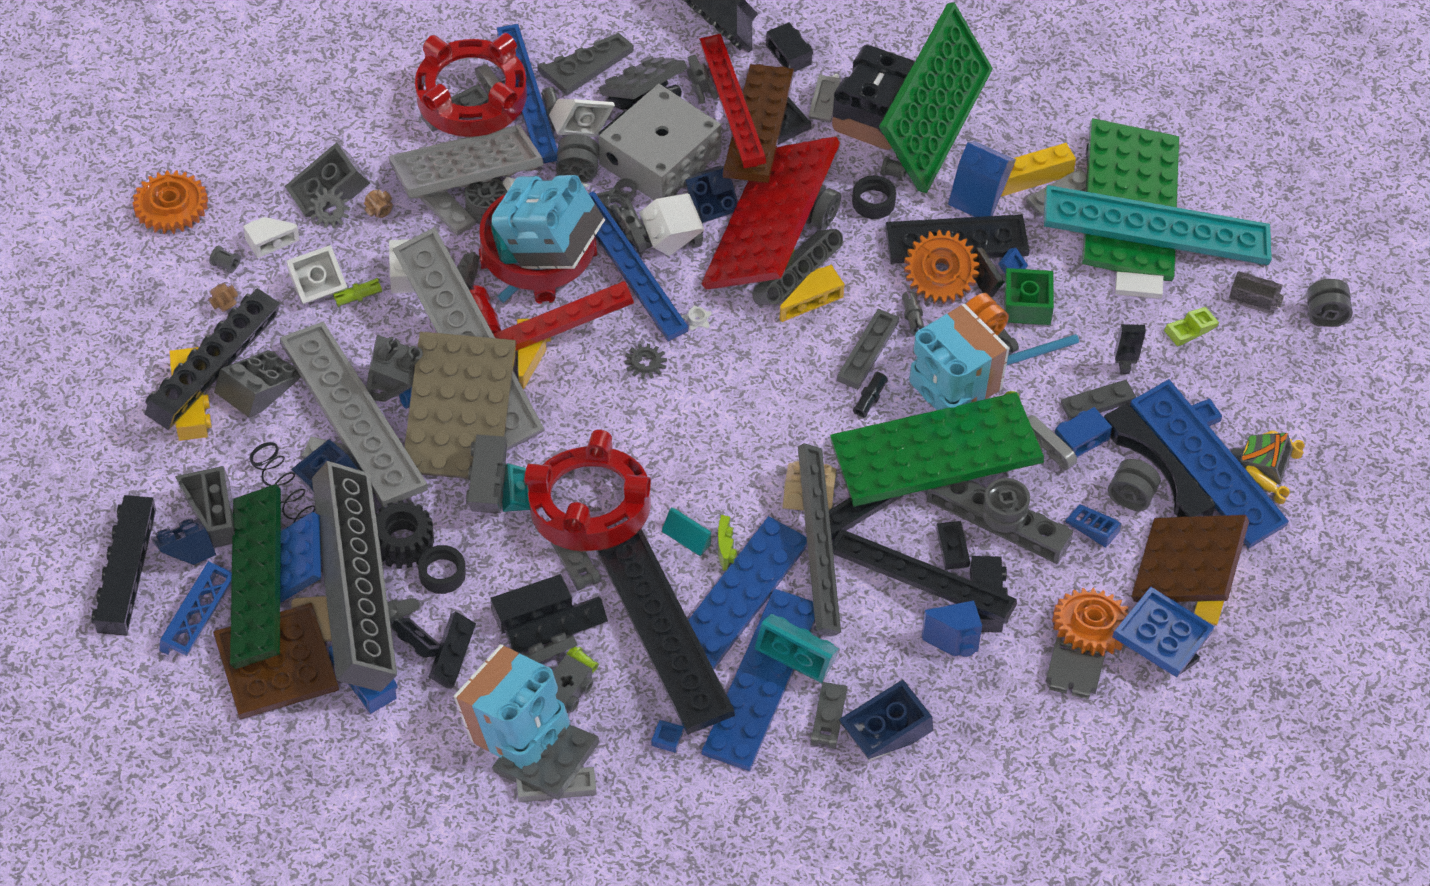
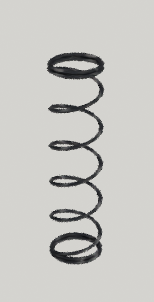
M266 442L257 446L249 457L252 466L263 470L261 475L262 482L268 486H271V484L264 480V471L280 466L285 460L284 456H277L279 447L274 442ZM266 446H275L274 454L265 460L268 462L257 463L253 461L254 455L260 449ZM280 457L283 458V460L276 466L266 469V467L275 459ZM266 464L264 468L257 467ZM288 472L284 474L275 482V484H277L286 475L293 474V477L290 480L279 485H285L289 483L295 477V473ZM305 489L295 490L285 501H281V503H284L282 507L283 515L288 519L294 520L293 523L300 519L298 516L306 509L314 507L312 512L316 510L315 505H310L301 510L296 518L288 517L285 514V504L299 500L304 496ZM303 491V494L298 498L287 501L296 492Z

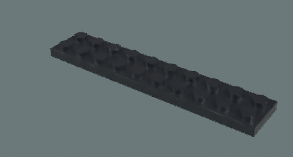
M642 529L633 537L617 546L596 551L687 735L734 717L735 711Z

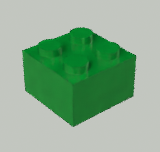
M1006 268L1004 310L1009 315L1007 323L1051 325L1054 309L1053 271Z

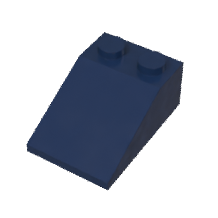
M903 679L839 719L841 725L868 760L911 745L934 731L932 715Z

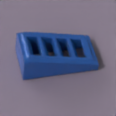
M1081 504L1077 506L1065 521L1105 548L1119 534L1122 524L1114 518ZM1080 513H1083L1085 516L1080 521L1076 518ZM1089 518L1092 519L1089 524L1085 523ZM1096 523L1100 524L1097 528L1093 527Z

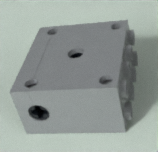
M658 83L599 135V164L621 179L628 178L636 183V189L652 200L675 196L677 191L682 187H686L685 179L704 171L707 164L719 158L722 138L721 123Z

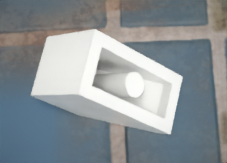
M263 217L243 226L245 240L257 258L299 241L298 227L295 223Z

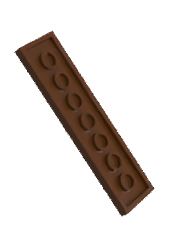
M750 64L743 96L765 153L766 163L757 167L744 168L732 136L723 168V178L769 183L794 77L793 68Z

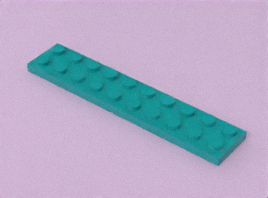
M1047 185L1044 190V227L1269 265L1272 260L1271 227L1269 223Z

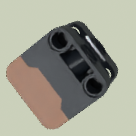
M864 45L853 61L851 75L844 77L834 92L832 119L834 130L885 150L891 149L892 147L879 126L915 61L871 45Z

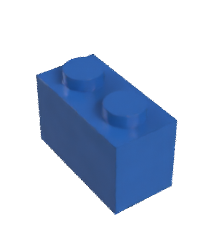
M1093 407L1088 411L1080 412L1069 421L1061 422L1056 427L1055 434L1074 451L1076 457H1079L1108 441L1112 426Z

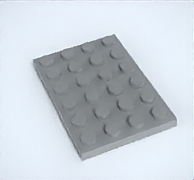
M520 124L503 128L488 135L465 137L388 156L390 166L409 198H422L429 193H443L450 188H463L474 182H488L495 177H509L516 172L533 171L537 167L544 166L542 156Z

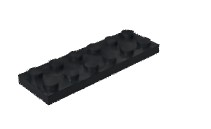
M1023 214L892 221L885 223L891 264L905 263V258L910 257L907 254L908 249L915 250L912 246L913 242L920 243L921 235L928 239L930 231L934 236H937L938 230L942 232V235H946L949 230L951 237L958 233L959 241L967 239L965 246L973 245L971 254L976 248H983L989 258H1002L1009 249L1017 248L1022 256H1029V245Z

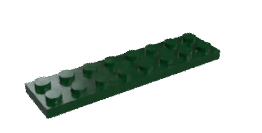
M277 484L233 499L235 535H232L230 665L235 669L280 655L281 488Z

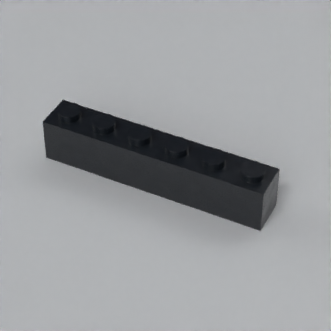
M124 495L122 504H118V522L112 528L113 543L112 546L109 545L107 548L108 564L102 569L103 585L97 590L96 599L98 606L97 609H93L91 622L95 624L97 633L128 635L156 514L154 497Z

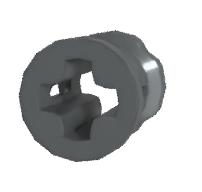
M885 156L880 175L894 176L903 181L906 170L900 161L892 160L890 157Z
M218 245L213 249L209 262L213 266H221L227 272L233 273L240 264L241 257L239 254L225 251L222 246Z

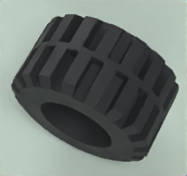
M400 500L397 504H393V502L388 503L386 508L382 506L379 509V514L375 513L382 562L386 560V565L390 567L396 564V568L402 569V565H407V568H411L414 562L418 565V560L422 553L433 547L434 543L433 522L427 510L423 511V506L419 504L414 506L412 501L403 503V500ZM398 530L414 532L406 538L391 536L392 533Z

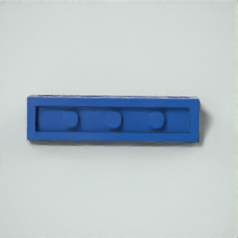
M209 561L207 562L161 637L160 652L169 655L173 649L188 656L232 583L231 571ZM216 574L226 578L223 584L212 585ZM211 593L213 602L201 606L200 602L204 595ZM199 613L201 617L200 623L189 626L188 622L192 615ZM187 632L189 637L187 645L183 646L177 643L180 635Z

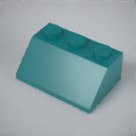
M770 614L762 622L754 648L821 684L834 664L839 648L830 641L822 640L812 635L807 629L799 628L789 623L787 619Z

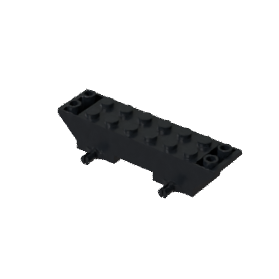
M682 0L693 11L701 15L708 24L716 28L723 37L730 40L737 49L741 51L744 48L747 52L752 51V21L758 13L746 0Z

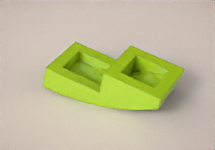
M1205 306L1189 311L1184 319L1168 323L1164 331L1178 347L1213 330L1218 326L1219 322Z

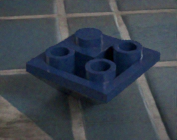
M716 166L685 179L688 194L691 196L702 223L732 214L737 206L738 200L732 179L723 178L724 166Z
M186 519L179 523V527L172 530L170 528L163 529L156 533V537L151 538L153 544L161 553L192 565L216 556L207 530L198 519Z

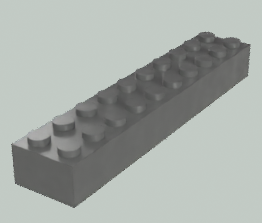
M326 461L313 476L312 483L316 514L320 515L321 557L336 681L381 692L397 676L370 473Z

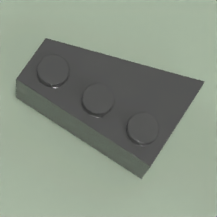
M476 435V442H471L470 454L474 457L472 466H469L468 480H470V487L466 493V504H469L472 512L501 514L508 444L507 438L504 436Z

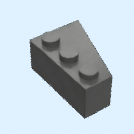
M224 466L175 476L180 490L194 515L206 528L213 547L232 544V535H235L233 501L230 481Z

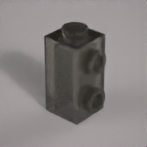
M1238 271L1228 301L1274 315L1276 307L1281 308L1285 295L1281 294L1282 284Z

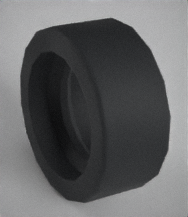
M877 175L859 179L853 189V208L858 214L869 219H882L888 216L894 210L897 193L895 186L890 180ZM876 190L884 193L888 199L882 203L873 204L863 200L861 194L866 191Z
M437 545L427 549L418 560V575L421 584L428 591L436 594H446L458 589L466 576L463 555L456 548L448 545ZM437 560H449L456 565L457 570L451 577L437 579L427 573V567Z

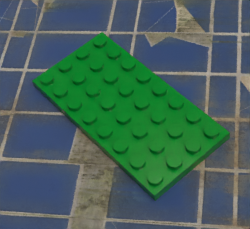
M955 2L946 4L879 126L917 190L923 193H927L993 70Z
M1092 118L1089 126L1086 192L1177 207L1179 136ZM1083 233L1082 264L1119 272L1163 276V281L1172 282L1175 276V249Z
M1017 392L958 405L954 408L935 410L830 434L832 447L853 507L1044 463V455Z

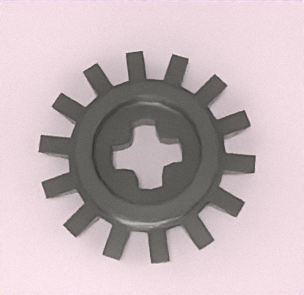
M323 188V195L317 191L315 194L318 199H310L311 202L315 203V206L308 207L309 210L315 211V214L310 216L311 219L318 217L319 220L315 224L319 225L322 221L324 222V228H327L328 223L332 224V228H336L335 222L337 221L342 226L344 223L341 218L345 217L348 219L349 215L344 213V210L351 209L348 206H344V203L349 201L348 198L341 200L340 197L343 195V192L340 191L338 195H335V188H332L331 193H328L327 189ZM326 202L336 205L332 215H329L328 211L324 212L323 210Z
M648 343L646 347L638 344L639 349L630 348L633 353L632 355L628 353L625 355L630 360H624V364L631 365L626 369L627 371L635 369L632 374L634 377L641 372V379L645 378V373H648L652 379L654 378L653 371L660 375L662 372L658 368L666 369V365L661 364L667 362V358H661L665 352L658 353V346H655L653 349L650 348ZM642 357L652 359L649 362V366L639 363L642 361Z

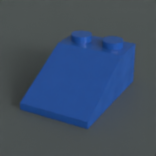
M976 141L967 142L958 164L948 205L974 217L993 216L1016 159Z

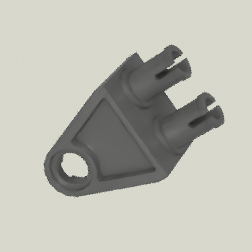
M376 336L366 387L374 401L385 402L412 387L415 364L423 356V352L419 347L415 349L416 346L408 347L401 344L397 338L393 341L394 337ZM378 389L382 390L383 392H380L379 394L374 392L373 390Z

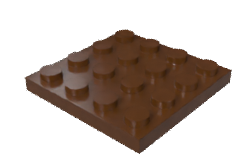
M1246 515L1154 518L1131 595L1133 601L1138 602L1150 587L1175 602L1228 601L1249 524L1248 517Z
M312 603L280 612V655L238 669L230 665L231 626L213 631L239 720L339 691Z

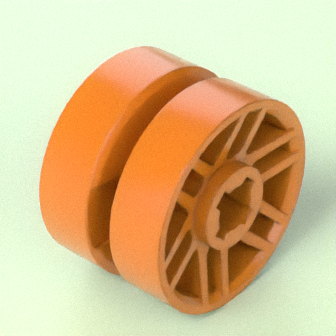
M987 293L976 295L966 303L997 336L1005 328L1009 319L1008 313L1001 306L997 305Z

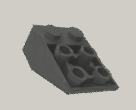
M267 350L221 368L214 393L247 417H251L263 412L297 382L301 376L293 365L282 360L276 353Z

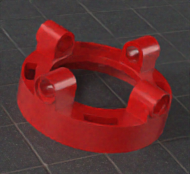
M503 33L493 42L482 39H463L446 43L436 35L428 37L423 45L425 58L419 65L415 76L417 105L427 122L445 133L463 137L488 135L511 124L522 112L527 99L526 73L521 61L516 56L517 44L513 37L508 33ZM481 58L497 65L502 70L506 81L505 84L497 82L489 91L488 103L478 106H461L452 103L450 92L444 85H436L440 71L448 64L459 59ZM516 77L519 80L518 87H516ZM459 117H463V118L482 117V119H478V120H460Z
M504 194L487 208L481 219L479 229L481 269H489L494 276L508 285L533 290L535 301L538 304L546 301L552 303L556 299L555 288L565 285L580 276L588 267L592 258L597 256L595 237L593 238L574 269L531 270L522 268L514 263L504 264L499 259L490 226L492 215L504 198Z
M594 430L591 433L588 445L585 447L561 452L542 465L527 464L525 485H528L532 522L545 539L557 546L575 551L608 549L633 537L648 519L651 509V478L647 477L644 468L633 457L613 449L612 436L605 430ZM590 466L610 469L621 476L625 482L624 500L611 512L598 517L590 518L589 508L579 502L570 503L566 513H564L555 506L551 498L552 488L557 480L567 472L581 467ZM542 507L551 520L547 522L543 516L541 517L537 513V509ZM625 517L628 519V520H626L625 522H623V523H621V524H619V525H617V526H615V527H613V528H610V529L607 528L608 526H611V525H613V524L619 522L620 520H622V519L625 518Z

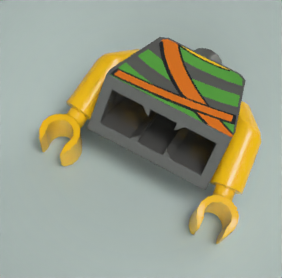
M1271 430L1263 434L1249 436L1245 448H1233L1231 453L1259 486L1269 493H1274L1273 500L1276 503L1284 504L1286 499L1280 494L1288 497L1290 491L1285 486L1278 488L1276 485L1282 482L1290 456L1294 459L1301 458L1304 454L1303 449L1305 445L1301 440H1296L1293 443L1288 433H1279Z

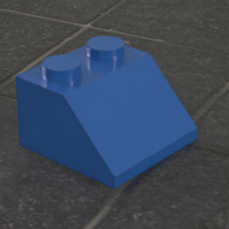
M969 601L925 610L921 634L922 640L952 656L961 655L968 657L978 652L982 623L975 602Z

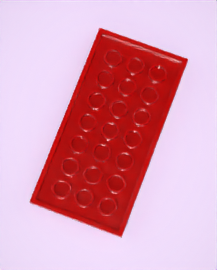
M836 136L777 147L769 183L747 182L701 284L705 289L709 290L782 278L840 145V141Z

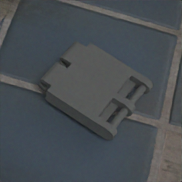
M1057 637L1046 682L1050 683L1049 690L1067 694L1068 688H1072L1073 696L1089 699L1090 693L1096 694L1105 654L1102 656L1096 651L1095 654L1099 655L1098 657L1086 653L1082 654L1079 647L1076 648L1077 651L1061 648L1060 646L1072 648L1073 644H1064V641H1061L1062 638Z

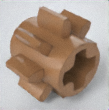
M380 189L373 190L365 197L364 205L366 208L364 210L370 217L374 215L379 218L386 217L392 210V197L387 191L382 193Z
M224 282L209 291L212 297L208 299L214 310L219 307L224 312L237 304L235 297L238 296V293L233 285L227 287Z

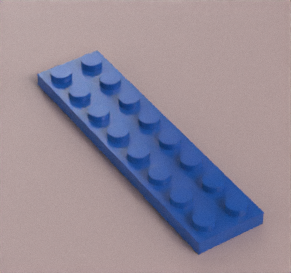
M1170 379L1131 400L1130 406L1168 448L1175 459L1183 465L1187 473L1197 480L1205 494L1211 496L1217 512L1221 516L1246 515L1248 517L1249 524L1244 539V544L1248 549L1288 525L1289 520Z
M769 516L736 557L734 564L732 563L688 620L713 669L717 667L770 597L774 588L776 589L808 546L806 536Z
M775 588L727 693V697L735 711V716L714 724L702 749V755L747 771H751L794 669L754 649L761 624L770 614L783 617L789 623L799 628L807 629L810 632L815 623L813 601Z

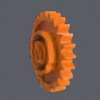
M166 170L165 175L157 172L156 178L148 176L149 182L142 181V188L137 187V194L133 195L134 202L132 203L136 218H139L140 224L145 223L146 229L153 226L155 233L162 229L163 234L167 230H171L175 234L176 229L184 232L185 226L193 228L192 222L199 223V216H205L204 210L208 209V197L205 186L201 184V180L196 181L194 175L188 178L187 172L179 175L178 170L173 174Z
M938 230L937 236H934L930 231L928 239L921 235L920 243L913 242L912 246L915 250L908 249L907 254L910 257L905 258L904 262L908 266L904 267V272L910 274L906 276V281H913L910 289L917 288V296L924 294V301L931 297L933 298V304L938 299L943 304L946 303V299H950L954 303L955 296L962 300L964 297L963 291L970 293L971 288L969 285L975 286L976 281L973 278L978 277L979 272L974 269L979 268V263L974 262V260L977 259L978 255L971 254L973 245L965 246L967 239L958 240V233L951 237L949 230L946 235H942V232ZM943 263L948 269L942 272L937 270L935 266Z
M1082 588L1081 593L1073 590L1072 595L1065 593L1064 598H1059L1058 604L1055 605L1052 622H1054L1053 629L1059 630L1057 637H1065L1064 644H1073L1072 650L1079 647L1082 654L1088 650L1092 656H1094L1096 651L1104 656L1105 651L1114 654L1115 648L1121 651L1124 644L1114 639L1112 635L1129 614L1127 613L1129 607L1121 606L1122 600L1114 601V594L1105 596L1104 590L1100 593H1096L1094 588L1091 589V592H1087L1085 588Z

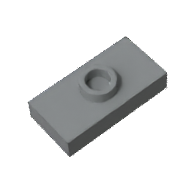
M819 74L808 115L810 119L831 123L834 92L841 79Z

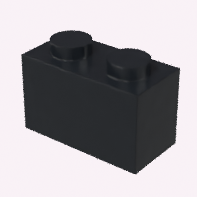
M790 22L767 31L766 46L782 66L793 68L794 72L812 65L813 49L811 45L803 40L799 30L795 29Z

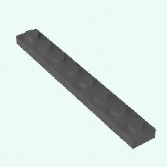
M803 443L798 446L816 631L837 635L841 633L823 451L822 448Z

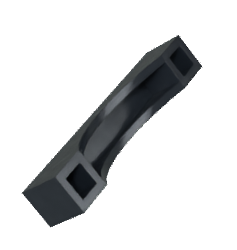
M1128 403L1104 415V418L1112 426L1110 438L1116 445L1141 454L1162 472L1172 490L1174 514L1177 517L1213 516L1215 504L1211 496L1205 494L1197 480L1187 473L1183 465L1175 459L1168 448L1157 438Z

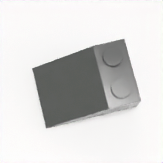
M336 142L286 184L285 188L304 216L309 217L315 214V211L309 210L308 207L315 206V203L311 202L310 199H318L315 194L317 191L323 195V188H326L328 193H331L332 188H335V195H338L340 191L343 192V195L340 197L341 200L346 198L350 200L366 188L370 182L350 153ZM326 202V206L323 207V210L331 208L335 205H331L330 202Z

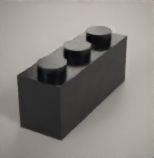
M972 556L970 580L1008 595L1007 587H1003V581H1006L1007 568L1002 566V556ZM978 613L982 623L981 632H1002L1003 624L1005 623Z
M559 574L491 597V611L501 634H503L505 629L572 606V596L562 575Z

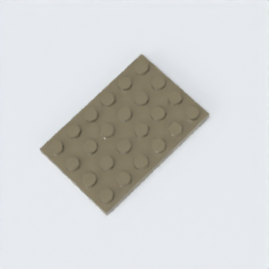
M420 331L418 347L422 350L423 356L415 364L404 448L422 475L468 479L469 466H472L474 457L470 454L471 442H476V435L505 437L516 340Z

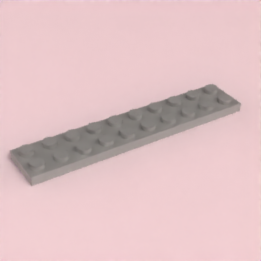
M435 227L393 248L400 265L437 333L495 338ZM514 372L512 375L505 432L508 442L507 451L545 431Z
M324 321L280 337L281 346L358 469L370 473L372 491L383 507H387V504L390 502L394 504L400 500L427 491V482Z

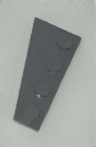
M620 33L594 42L592 47L576 49L575 53L564 57L561 55L554 58V61L551 63H540L537 65V70L564 94L569 95L632 53L634 45Z

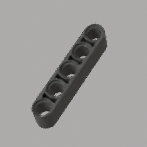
M837 229L815 232L792 253L781 279L762 281L753 289L752 296L754 302L758 305L780 303L811 272L815 271L842 246V233Z

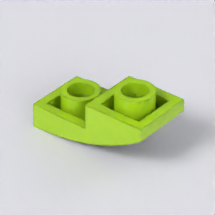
M725 515L720 516L718 527V557L723 571L729 568L730 563L734 564V560L737 557V549H734V539L732 538L734 527H730V516Z

